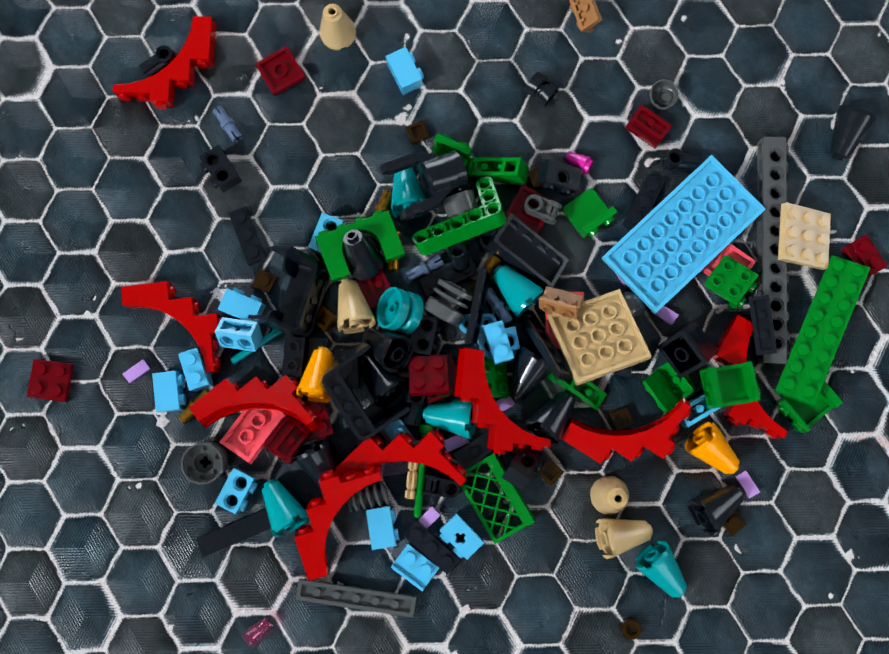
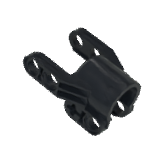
M455 150L440 156L432 153L413 152L379 166L382 175H392L417 166L419 176L424 182L429 198L407 206L403 211L399 212L401 221H406L435 210L446 197L463 192L462 186L468 184L466 168L460 155Z

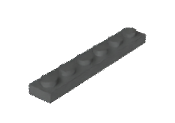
M300 578L295 600L413 618L416 596L314 580L308 581V579Z

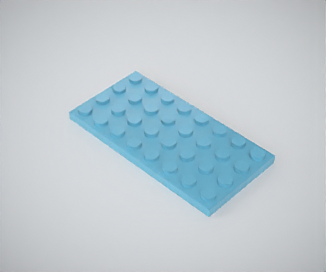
M711 155L601 259L654 313H657L749 226L765 208Z

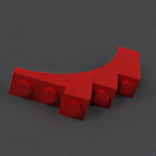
M193 16L191 30L186 43L168 66L144 80L129 84H114L112 92L122 101L138 99L142 102L150 101L157 109L166 110L167 108H174L175 87L179 89L194 87L195 66L202 69L213 67L216 23L213 18Z
M167 281L121 287L122 306L159 310L178 320L197 342L204 358L206 373H219L218 368H221L220 357H217L219 342L215 337V329L222 319L221 315L217 313L198 315L200 313L199 302L192 297L174 299L176 297V289L173 284Z
M739 315L732 317L716 346L718 351L714 354L713 358L716 359L715 362L717 364L729 366L747 362V349L753 332L752 322ZM758 401L728 406L723 414L724 417L728 418L727 422L738 427V425H746L748 422L749 426L757 430L760 428L766 431L765 435L775 440L776 438H785L788 432L769 417Z
M459 349L454 397H461L460 401L472 402L473 400L471 423H477L479 428L489 429L487 449H494V454L505 455V451H512L513 447L525 449V445H531V449L542 451L543 447H550L551 439L538 437L522 430L500 410L492 397L486 380L484 350Z
M287 375L283 376L271 387L265 380L260 382L255 377L241 389L235 381L231 384L226 378L189 407L205 428L230 414L250 409L277 410L301 421L312 432L318 428L315 422L317 417L311 410L307 412L303 408L306 404L296 395L298 382L294 378L290 380Z
M682 398L662 418L648 425L629 430L599 429L586 425L572 417L561 439L600 464L604 459L606 461L609 459L613 452L611 449L628 460L633 461L635 457L638 458L642 454L643 446L664 459L666 455H670L675 449L674 437L671 434L675 435L680 428L679 423L681 420L686 419L690 415L692 410L690 409L691 404L688 400Z
M433 429L416 445L413 443L414 439L407 432L404 434L401 431L386 447H384V442L378 435L372 436L370 439L364 440L335 468L344 476L351 471L356 473L363 471L368 466L406 461L436 468L450 476L460 486L467 480L466 470L460 464L456 465L452 461L453 457L448 451L441 450L445 446L444 436L439 431L435 432Z
M368 466L363 471L357 473L351 471L341 477L339 470H327L320 475L319 484L324 498L317 497L308 503L307 513L311 526L308 524L300 526L294 536L308 581L328 575L326 537L333 518L342 505L355 493L370 484L382 480L380 466Z

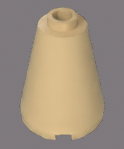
M329 4L324 8L319 29L322 42L333 50L349 47L356 36V28L353 21L337 4Z
M344 279L338 286V331L343 330L344 334H354L365 331L364 327L369 326L372 328L376 324V320L357 281Z
M615 476L600 477L591 487V503L602 514H618L628 504L629 490L626 484Z
M602 518L596 521V523H599V527L595 528L597 545L599 550L605 552L603 557L606 559H612L649 541L653 535L652 526L644 520Z

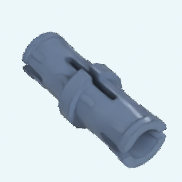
M222 105L217 106L219 111L215 108L213 114L221 123L220 127L227 132L233 143L238 142L236 137L241 140L243 136L234 125L235 121L228 116Z
M438 254L425 262L421 261L419 262L420 265L405 271L409 281L412 282L423 275L427 276L430 274V271L443 266L444 263L440 260V255Z
M492 287L489 288L486 300L492 307L491 311L495 312L505 325L514 318L504 306V301L499 299Z

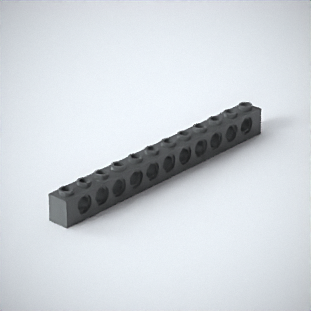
M763 137L757 142V201L765 208L757 217V274L759 275L757 278V296L769 295L770 306L772 302L777 307L776 311L771 309L772 320L777 325L776 330H774L777 354L757 356V364L763 365L787 364L789 358V350L787 349V341L789 340V331L787 330V322L789 321V312L787 311V303L789 302V293L787 292L789 274L787 273V265L789 262L778 260L781 204L789 203V200L786 199V192L789 188V182L786 180V173L789 169V164L786 162V155L789 151L786 137ZM771 155L775 156L776 161L771 159ZM771 173L776 176V180L771 177ZM771 191L776 194V198L771 196ZM771 210L776 212V217L771 214ZM771 228L776 230V236L771 233ZM771 246L776 249V254L771 252ZM771 265L776 267V273L771 271ZM771 284L776 286V292L771 290Z

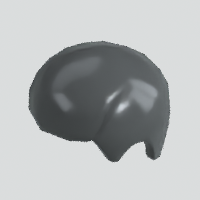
M661 79L653 84L649 95L651 103L657 109L667 110L678 101L679 93L673 81Z
M623 291L622 295L634 320L643 315L645 303L633 291Z

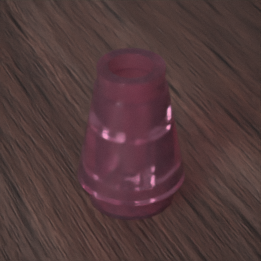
M265 617L246 629L242 637L253 648L255 645L258 646L273 625Z

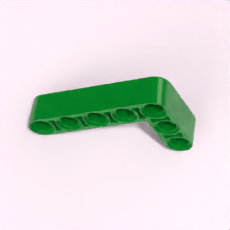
M483 177L476 183L483 206L422 229L413 235V242L421 255L426 256L499 228L506 223V215L490 177Z

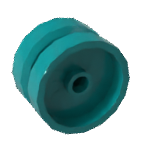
M397 287L388 288L381 295L377 305L376 317L379 326L403 334L414 332L423 316L422 298L417 293L404 291Z

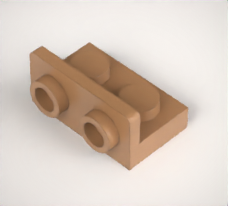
M569 0L570 8L577 19L578 28L582 32H593V26L602 21L595 0Z
M546 286L543 297L539 298V309L546 313L553 312L565 318L577 319L584 296Z

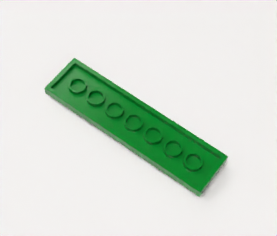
M831 255L828 268L825 269L775 389L776 393L809 406H815L870 267Z

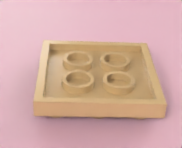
M787 202L781 204L778 260L820 270L827 269L829 263L831 214Z

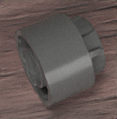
M473 190L456 193L442 201L448 219L478 208Z

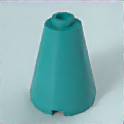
M412 167L394 174L391 214L397 218L398 213L407 206L426 200Z
M499 265L493 271L494 276L492 278L517 318L523 315L544 294V290L540 286L507 265Z
M473 400L472 402L453 401L428 404L427 408L425 407L423 410V419L426 420L427 424L461 437L472 439L471 435H474L476 423H471Z
M270 480L263 485L262 494L274 537L283 536V531L289 530L292 532L308 521L307 518L309 516L306 510L280 481Z
M657 541L658 545L654 547L651 544L648 545L637 555L635 567L669 596L677 598L683 596L686 592L687 584L669 544L666 541Z

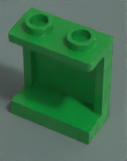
M751 361L716 368L708 367L699 371L708 410L760 400V388L757 386L755 378L756 370Z
M824 381L814 407L786 396H782L775 403L779 406V412L791 420V426L796 431L802 433L809 432L811 430L810 427L832 408H838L843 401Z

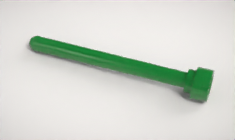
M420 424L418 432H420V436L423 438L431 429L434 430L435 426ZM419 463L414 506L415 518H420L422 514L424 495L422 491L425 485L427 465Z

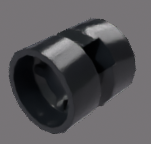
M539 71L533 75L524 88L528 95L531 97L536 96V101L544 107L550 103L559 90V86L552 81L547 82V77Z

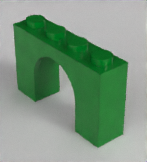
M379 210L374 212L373 216L369 218L365 216L359 217L354 220L355 223L349 225L343 223L336 226L337 229L333 231L327 229L318 233L319 236L315 238L332 283L350 277V272L342 253L344 246L343 237L350 230H359L361 233L374 237L380 245L386 263L404 257L405 252L389 210L385 212Z

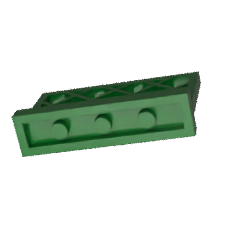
M492 453L466 469V474L475 476L473 485L470 486L463 483L461 488L494 544H497L522 528L535 523L536 518L518 488L502 478L506 468L499 456ZM487 462L491 469L489 476L478 474L480 465ZM477 476L488 479L486 490L475 487ZM490 480L499 482L501 486L499 493L488 490ZM474 490L485 493L483 503L473 499ZM487 493L498 496L496 507L485 504ZM500 497L509 499L511 503L509 510L498 507ZM484 507L495 510L493 520L483 516ZM497 510L508 513L506 524L495 521ZM510 515L519 516L522 524L518 526L509 525ZM494 524L505 527L504 534L497 538L492 531Z

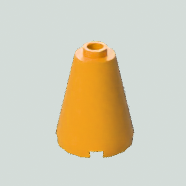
M318 347V349L313 351L296 390V395L300 398L304 395L308 397V401L329 403L331 398L321 385V376L333 363V353L330 352L329 348Z
M710 422L701 424L692 432L694 434L692 439L688 438L686 440L685 450L724 474H733L739 469V459L714 422L712 424Z

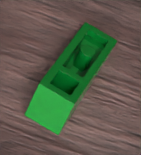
M521 157L470 158L467 176L478 179L490 177L494 182L526 185L529 166Z
M552 372L547 376L558 386L595 410H598L607 396L604 391L590 381L576 386L573 377L566 381L555 379Z

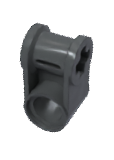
M533 194L526 199L523 208L528 215L549 224H556L555 218L562 205L556 201ZM534 201L538 207L532 209L528 202Z

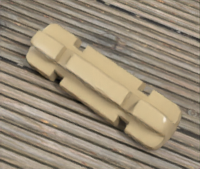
M408 463L406 499H415L419 463Z

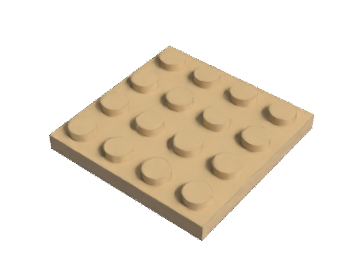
M620 289L584 301L577 319L565 318L557 313L547 315V319L576 386L651 359L649 349Z

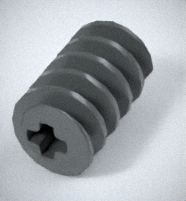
M381 481L379 488L373 483L371 489L366 486L363 491L360 490L348 499L350 512H352L353 506L356 511H360L361 505L364 510L368 509V504H370L371 508H375L376 502L380 507L383 506L384 501L389 506L387 487Z

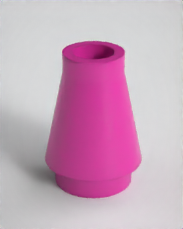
M570 151L564 159L571 166L582 169L581 174H588L594 163L590 159L591 157Z

